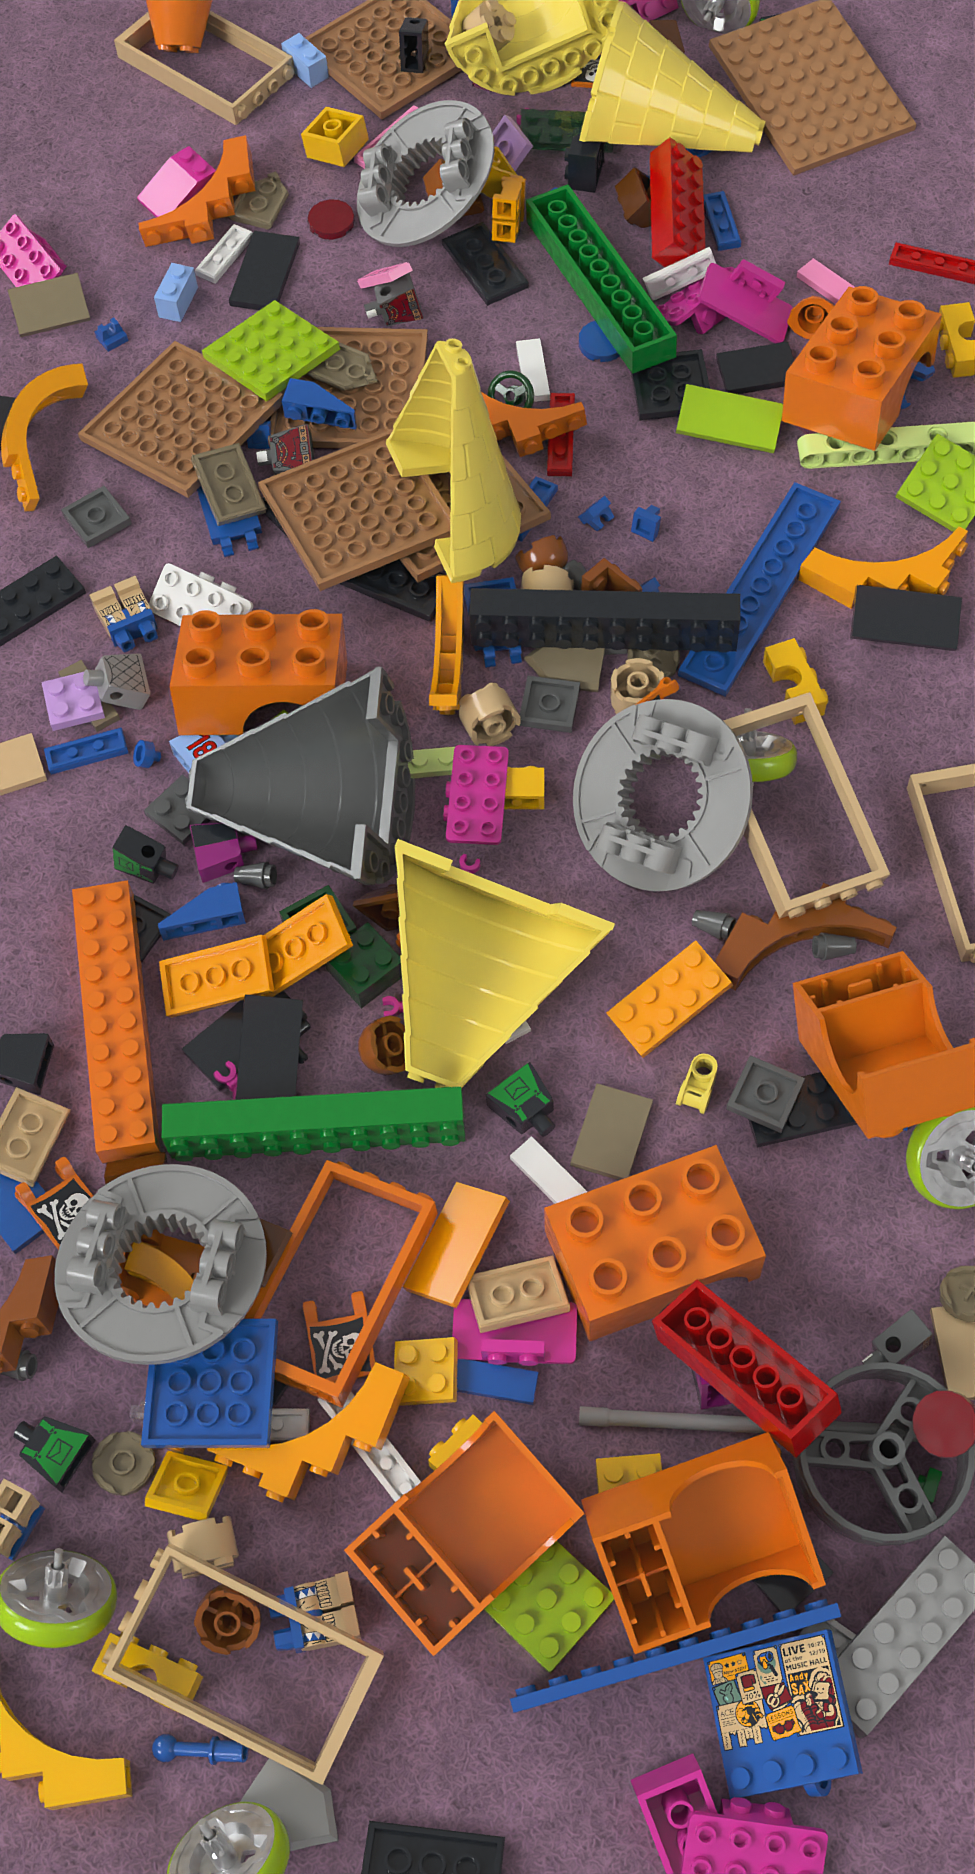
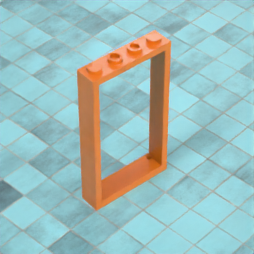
M326 1160L290 1229L293 1234L265 1287H260L253 1305L243 1319L262 1318L334 1179L419 1212L336 1382L334 1383L276 1358L275 1380L343 1408L438 1212L435 1201L425 1193L418 1192L414 1194L407 1191L399 1183L390 1182L388 1184L370 1172L360 1173L344 1162L338 1161L334 1163Z

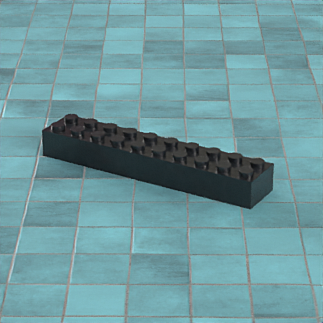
M471 588L469 610L471 645L480 647L505 646L508 648L520 645L521 647L585 648L589 650L605 648L613 650L638 649L641 651L691 650L693 652H737L740 628V594Z

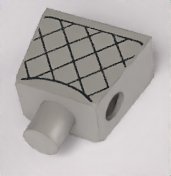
M141 654L105 655L101 657L95 670L86 669L84 671V685L97 686L99 698L104 703L141 710L150 696Z

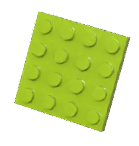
M274 300L204 348L202 353L204 359L265 401H268L287 388L290 378H301L339 351L340 346L338 341Z

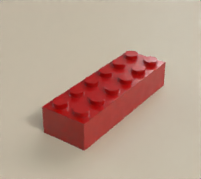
M671 137L650 152L652 258L663 267L672 265L705 249L703 164L698 156L691 154L683 144L677 143Z
M698 1279L652 1320L658 1341L765 1432H769L774 1440L796 1458L842 1413L838 1393Z

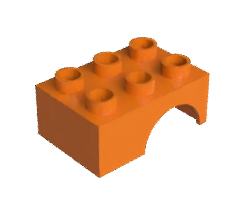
M848 287L786 371L782 421L875 451L899 416L906 387L917 363H924L926 367H931L934 364L942 314L925 309V306L918 301L904 300L900 302L880 296L876 290L870 287Z
M318 609L306 610L300 614H272L266 610H254L246 615H218L214 611L203 610L192 615H183L170 681V692L178 734L242 735L247 717L257 708L275 702H290L303 706L345 683L347 653L343 615L326 614Z
M903 951L793 983L799 1041L867 1139L873 1137H894L900 1134L904 1128L944 1116H953L956 1112L975 1107V1038L969 1039V1044L953 1048L938 1016L933 986Z
M717 1145L544 1208L545 1233L571 1298L576 1304L578 1315L589 1342L658 1316L662 1309L673 1302L696 1279L704 1285L732 1277H745L749 1282L758 1279L761 1276L766 1258L764 1249Z
M493 1411L459 1449L421 1483L400 1497L344 1551L427 1650L435 1656L583 1517L585 1512L505 1421Z
M769 1432L581 1499L593 1543L634 1654L711 1627V1613L718 1601L729 1591L747 1581L769 1575H791L808 1582L813 1590L826 1585L790 1476Z

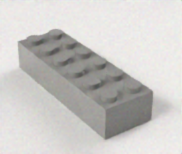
M946 1536L933 1546L837 1657L853 1730L860 1739L867 1736L975 1610V1563Z

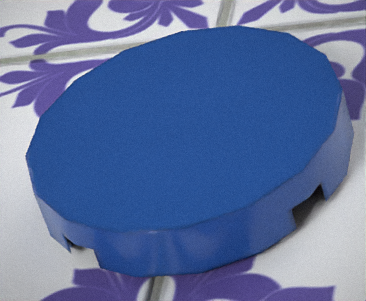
M596 321L589 322L582 328L579 333V349L585 357L593 361L594 359H600V362H609L620 357Z

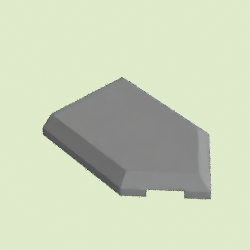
M269 1758L240 1802L259 1803L274 1811L286 1827L290 1851L339 1841L331 1789Z

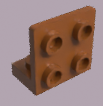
M603 558L582 576L581 590L642 592V587L635 579H631L624 574L616 564H611Z

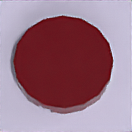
M329 199L321 201L314 205L308 214L310 231L313 234L315 232L322 239L333 240L342 238L349 229L351 231L354 227L355 218L352 208L346 202Z
M939 1390L926 1395L917 1404L913 1415V1431L918 1442L929 1453L938 1457H957L968 1452L975 1444L974 1404L965 1395L954 1391Z

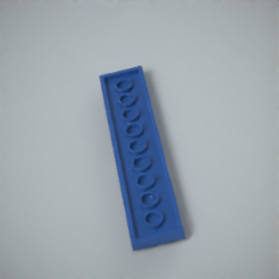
M796 482L793 483L726 592L728 594H740V628L737 652H693L690 650L678 670L679 677L726 697L799 576L801 564L811 551L816 548L840 508V500Z
M827 1599L804 1605L806 1611L804 1613L796 1615L795 1608L772 1615L774 1621L764 1624L763 1618H758L740 1624L742 1631L732 1633L730 1627L709 1633L710 1640L699 1643L698 1637H693L678 1642V1650L667 1652L665 1646L646 1651L644 1652L646 1656L644 1660L634 1662L633 1655L613 1661L614 1668L602 1672L600 1665L581 1670L582 1678L569 1681L568 1675L548 1680L549 1687L537 1691L535 1684L515 1690L517 1697L510 1699L513 1713L842 1616L837 1603L829 1605Z

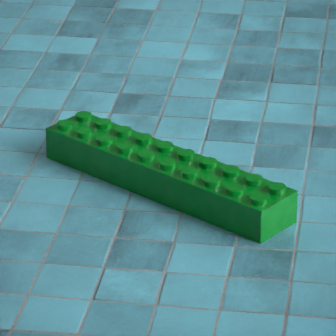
M565 185L526 199V219L528 225L631 373L639 372L675 358L677 334L571 187Z
M444 1087L162 1104L161 1138L171 1159L180 1162L191 1161L193 1157L218 1160L226 1155H234L237 1158H249L252 1154L260 1153L274 1157L281 1155L282 1152L306 1155L311 1153V1150L337 1153L341 1149L353 1148L355 1151H367L370 1147L379 1146L388 1150L397 1149L400 1145L424 1148L428 1147L430 1143L455 1146L459 1142L466 1141L462 1088Z

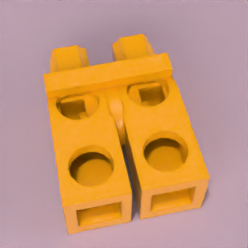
M502 176L501 194H494L493 241L516 242L521 221L523 222L525 218L526 179L523 176Z

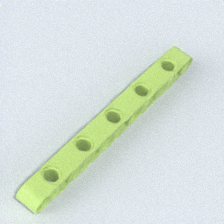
M975 422L891 427L875 451L820 433L801 436L797 441L800 464L804 468L812 469L919 461L937 433L975 455Z

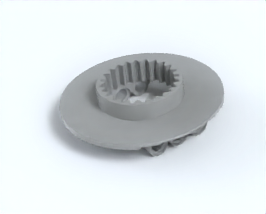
M445 100L430 103L403 117L381 137L374 147L364 151L365 169L361 171V180L358 187L357 212L363 229L371 238L381 244L392 247L412 246L436 237L464 215L482 191L493 163L494 136L490 124L484 115L474 106L462 101ZM437 153L440 156L443 155L445 163L440 165L443 188L437 189L435 196L429 195L428 201L422 199L420 204L413 202L411 205L409 202H405L406 196L403 193L407 189L404 186L409 184L408 177L414 175L413 170L415 168L419 169L422 161L426 163L429 156L435 158Z
M674 699L652 700L632 705L606 722L594 735L582 755L573 789L575 822L586 850L589 851L601 868L617 880L629 886L649 891L682 889L702 881L720 868L734 852L743 837L750 817L753 800L752 774L749 761L739 739L722 719L704 707ZM661 756H674L685 760V764L692 766L691 771L699 774L695 779L696 782L702 783V787L697 792L702 794L703 798L696 802L701 808L700 810L693 811L696 819L694 821H687L688 829L680 828L679 834L670 833L669 836H655L653 833L646 832L647 829L645 827L638 826L640 820L632 818L636 811L629 807L634 803V799L630 798L629 794L635 792L631 784L639 780L636 773H643V764L651 765L652 759L660 760Z
M166 1164L149 1166L124 1174L100 1188L83 1205L64 1234L55 1264L54 1285L59 1307L64 1318L78 1337L92 1349L105 1356L127 1363L142 1365L164 1364L186 1359L208 1349L223 1339L240 1323L253 1305L262 1285L266 1269L267 1250L264 1230L258 1214L247 1197L234 1184L214 1172L189 1165ZM165 1227H169L171 1232H175L180 1227L182 1234L190 1231L192 1238H198L200 1244L205 1249L202 1252L199 1273H197L193 1281L191 1291L187 1290L184 1292L185 1299L181 1300L175 1297L171 1306L163 1301L159 1308H156L153 1302H150L146 1308L141 1300L135 1303L132 1296H127L120 1286L122 1281L118 1274L122 1273V1268L119 1263L126 1261L123 1253L132 1251L130 1245L132 1242L141 1243V1236L143 1234L151 1237L154 1229H157L159 1233H163Z

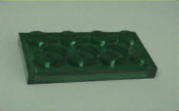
M521 109L520 129L533 145L531 149L565 151L566 147H570L572 138L581 133L586 112ZM605 142V153H612L613 144Z

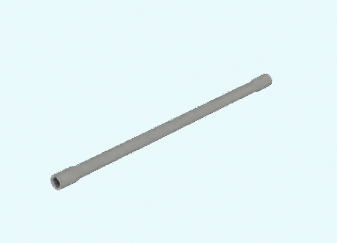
M580 1406L579 1426H629L766 1433L747 1416L613 1410L606 1407ZM833 1421L825 1431L874 1435L880 1423ZM891 1424L885 1431L896 1433L901 1438L905 1434V1431L898 1428L895 1424ZM916 1435L912 1442H918Z

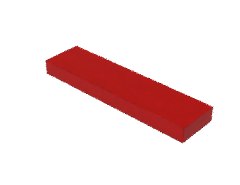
M897 242L894 245L889 265L975 284V260Z
M550 393V408L575 404V393ZM574 430L548 439L547 476H572Z

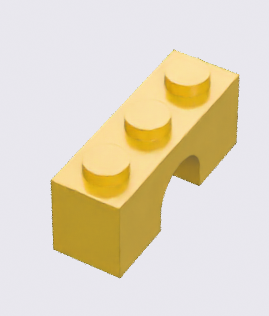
M970 302L942 305L939 313L942 314L939 330L941 335L940 347L941 350L946 352V368L951 369L953 378L975 375V340L964 339L971 337L975 323Z
M795 638L765 647L763 663L773 683L780 680H791L797 684L795 687L786 689L785 700L810 692L820 715L823 716L826 704L829 702L828 695L825 689L820 688L814 668L809 667L804 648L798 646ZM803 714L791 718L794 725L806 721Z
M121 1632L120 1636L109 1633L92 1668V1672L127 1688L128 1686L103 1674L107 1664L102 1662V1659L111 1642L117 1645L123 1634ZM133 1636L120 1664L136 1672L146 1668L153 1669L158 1683L193 1700L203 1679V1676L196 1672L198 1666L183 1658H180L178 1663L167 1659L169 1652L152 1644L149 1650L137 1645L140 1639Z

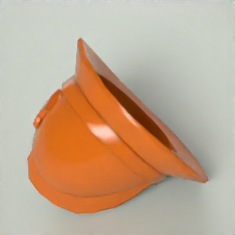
M819 296L805 298L791 310L787 324L794 333L805 339H811L835 305Z

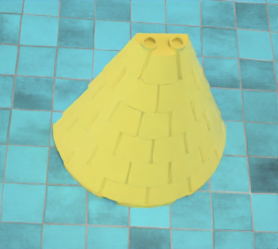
M459 0L449 26L448 38L444 44L455 65L461 68L471 81L487 90L515 96V92L529 91L530 94L551 91L579 76L582 73V68L591 59L595 61L601 54L605 40L610 32V24L619 0H497L508 12L513 13L516 19L513 39L498 52L487 23H483L468 31H463V20L486 0Z
M619 1L610 24V32L604 43L591 90L592 98H590L579 141L659 146L671 137L677 143L683 144L687 149L752 153L754 145L759 146L765 121L761 120L740 100H736L716 80L714 81L693 60H690L626 2Z
M457 339L437 341L410 392V398L393 425L394 430L389 438L386 439V445L401 477L450 472V537L436 539L434 548L450 582L456 583L480 576L482 570L489 566L496 568L510 555L519 537L521 513L497 443L495 431L489 418V412L481 393L471 356L465 349H462V343Z
M397 839L395 857L400 915L398 921L401 943L402 1002L405 1024V1070L409 1072L408 1078L424 1083L425 1078L435 1081V1088H462L512 1036L511 1034L538 1009V1005L590 954V950L609 934L610 930H613L615 923L563 903L549 904L451 866L453 860Z

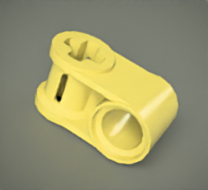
M703 1053L694 1057L686 1079L681 1085L676 1105L681 1106L684 1104L699 1109L701 1114H705L716 1080L718 1067L717 1061L713 1056ZM700 1067H706L710 1069L711 1073L701 1075L696 1070Z

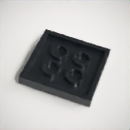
M702 349L676 352V357L639 372L631 373L639 421L678 417L681 411L686 384L710 389Z

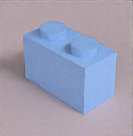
M300 33L281 43L282 51L293 57L295 74L309 87L312 88L329 78L326 56Z
M171 263L154 296L160 318L178 322L182 321L198 289L194 267Z

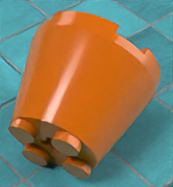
M146 0L158 50L177 53V48H180V51H185V53L198 54L202 46L212 0Z

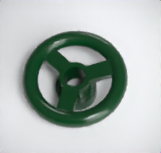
M513 370L504 371L495 376L491 381L487 396L495 399L496 390L503 395L506 404L516 406L524 402L525 393L527 392V400L523 408H532L534 389L529 379L522 373ZM507 378H514L523 385L505 387L500 382ZM511 392L515 394L514 400L510 398Z

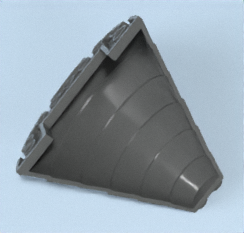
M375 667L374 670L352 682L347 681L288 714L283 713L255 729L253 728L220 747L193 759L191 769L189 770V790L185 798L187 810L212 821L223 823L243 834L256 837L305 860L313 861L359 883L375 885V883L381 884L390 880L397 872L395 857L397 839L405 842L410 841L415 812L416 784L415 779L411 778L408 768V762L414 759L409 726L402 702L394 701L390 692L394 690V684L389 675L382 667Z

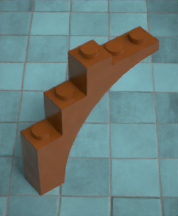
M823 883L820 889L829 887L830 885ZM841 897L832 900V904L825 908L816 910L815 907L806 909L805 914L792 919L789 916L779 919L777 911H775L768 924L755 915L749 916L742 912L718 954L715 963L732 982L733 986L731 989L736 991L746 975L756 965L783 947L799 941L813 939V936L823 932L854 937L855 939L869 941L889 948L897 927L893 926L886 919L876 918L867 914L857 906L847 905L848 900L842 901Z
M53 1255L25 1259L17 1283L6 1302L0 1308V1374L16 1370L24 1338H36L37 1336L52 1334L59 1305L54 1285L56 1259Z

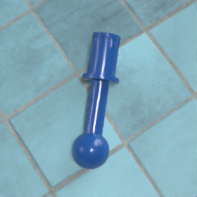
M162 1734L154 1740L152 1745V1753L160 1762H170L176 1756L209 1757L211 1765H216L218 1762L244 1763L247 1761L249 1752L248 1747L234 1740H220L218 1736H213L210 1743L178 1742L173 1735Z

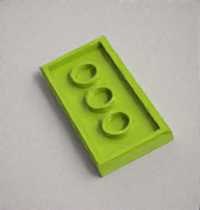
M686 384L676 434L774 453L782 418L783 404Z

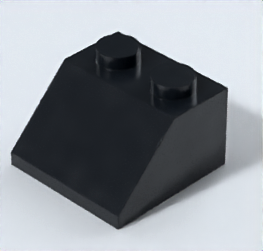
M580 133L572 138L570 147L565 149L564 161L568 162V165L565 168L564 179L568 180V185L572 190L595 193L604 163L605 142L579 141Z

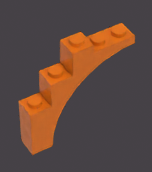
M246 135L223 140V154L217 170L209 182L194 197L173 211L138 223L145 247L190 238L191 244L214 239L212 220L235 215L233 196L256 191L252 153Z
M481 392L497 441L511 435L519 457L543 450L542 441L555 438L558 435L587 425L582 402L547 409L522 408L502 403Z

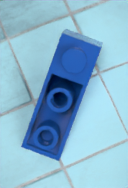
M289 379L282 398L285 418L338 426L340 428L357 429L356 415L353 408L315 382Z

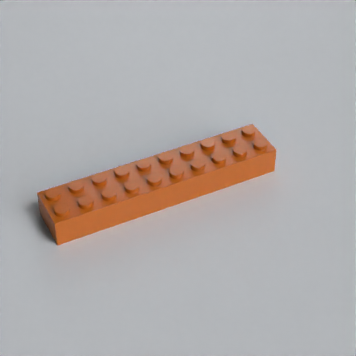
M128 880L72 889L95 1150L102 1163L160 1153L134 894Z

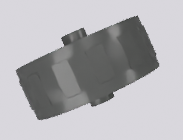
M891 1362L866 1363L844 1370L829 1379L825 1384L833 1390L844 1384L862 1379H883L905 1385L875 1434L824 1430L797 1458L792 1455L796 1480L806 1503L817 1517L832 1530L862 1544L876 1547L900 1546L926 1537L944 1526L958 1511L970 1490L975 1471V1444L968 1452L957 1456V1475L952 1494L943 1510L936 1516L905 1457L906 1450L915 1437V1433L913 1431V1421L905 1420L902 1417L901 1407H911L915 1412L917 1404L926 1395L947 1389L930 1375L910 1366ZM891 1423H894L898 1428L904 1430L905 1434L901 1438L896 1433L885 1431ZM834 1442L839 1445L841 1456L839 1458L830 1457L825 1449L826 1443ZM849 1444H867L861 1452L860 1460L849 1457ZM897 1465L904 1484L893 1488L885 1473ZM809 1466L866 1471L871 1474L902 1533L883 1534L873 1532L845 1520L828 1505L818 1492L811 1477ZM900 1492H908L913 1497L912 1508H905L901 1505L899 1501Z

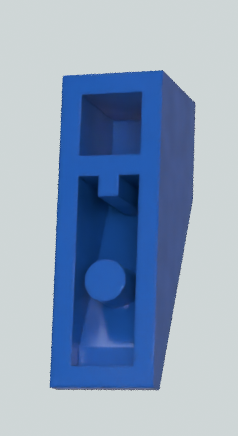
M237 882L221 883L216 887L208 888L158 923L163 941L246 924Z

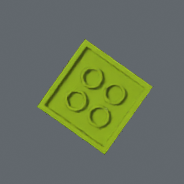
M937 433L895 497L952 532L959 526L966 530L975 517V455Z
M556 1541L491 1602L484 1611L551 1674L615 1600L612 1592Z

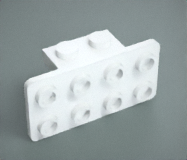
M169 563L164 566L149 602V606L154 614L181 626L183 615H192L198 611L210 610L218 615H246L253 609L251 601L235 592L236 587L223 581L219 585L214 582L215 577L207 573L200 572L199 575H196Z

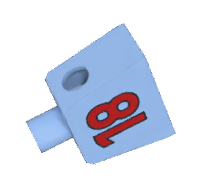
M180 735L170 740L169 743L173 755L189 773L193 759L220 747L238 736Z

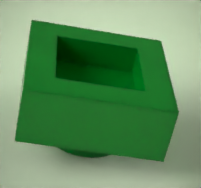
M931 1467L925 1476L919 1474L917 1479L930 1505L934 1502L942 1476V1471Z

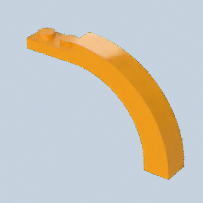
M82 363L60 366L37 376L21 390L10 409L2 433L1 456L3 467H12V477L14 480H17L18 500L23 503L24 511H34L40 499L27 450V427L37 413L45 407L62 400L82 398L84 396L88 382Z
M133 1242L132 1251L128 1256L124 1269L132 1277L158 1286L168 1293L173 1300L175 1297L184 1300V1292L187 1290L191 1291L194 1281L187 1271L162 1251L142 1242L139 1244ZM168 1448L181 1454L185 1450V1448Z

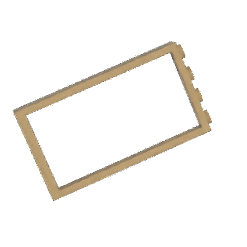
M212 11L209 13L205 30L273 68L233 104L138 50L154 37L148 12L114 40L118 58L234 125L247 118L256 107L262 105L264 100L272 93L277 92L279 87L287 80H290L295 74L293 57Z
M810 692L723 721L738 736L802 714L804 715L872 872L790 900L751 808L744 836L779 919L789 916L790 919L799 917L806 913V909L815 907L816 910L825 908L832 904V900L840 897L842 901L851 899L858 895V891L863 889L871 892L881 888L884 885L883 882L890 875Z
M975 764L912 774L909 778L907 791L961 962L971 961L975 963V943L970 944L923 798V795L975 786Z
M171 1543L167 1545L165 1550L158 1548L150 1564V1567L155 1569L149 1582L144 1579L142 1580L134 1596L135 1599L139 1600L134 1612L127 1611L118 1627V1630L123 1632L118 1644L116 1645L111 1642L102 1659V1662L107 1664L103 1674L323 1785L384 1657L383 1650ZM172 1559L366 1656L315 1762L120 1664Z

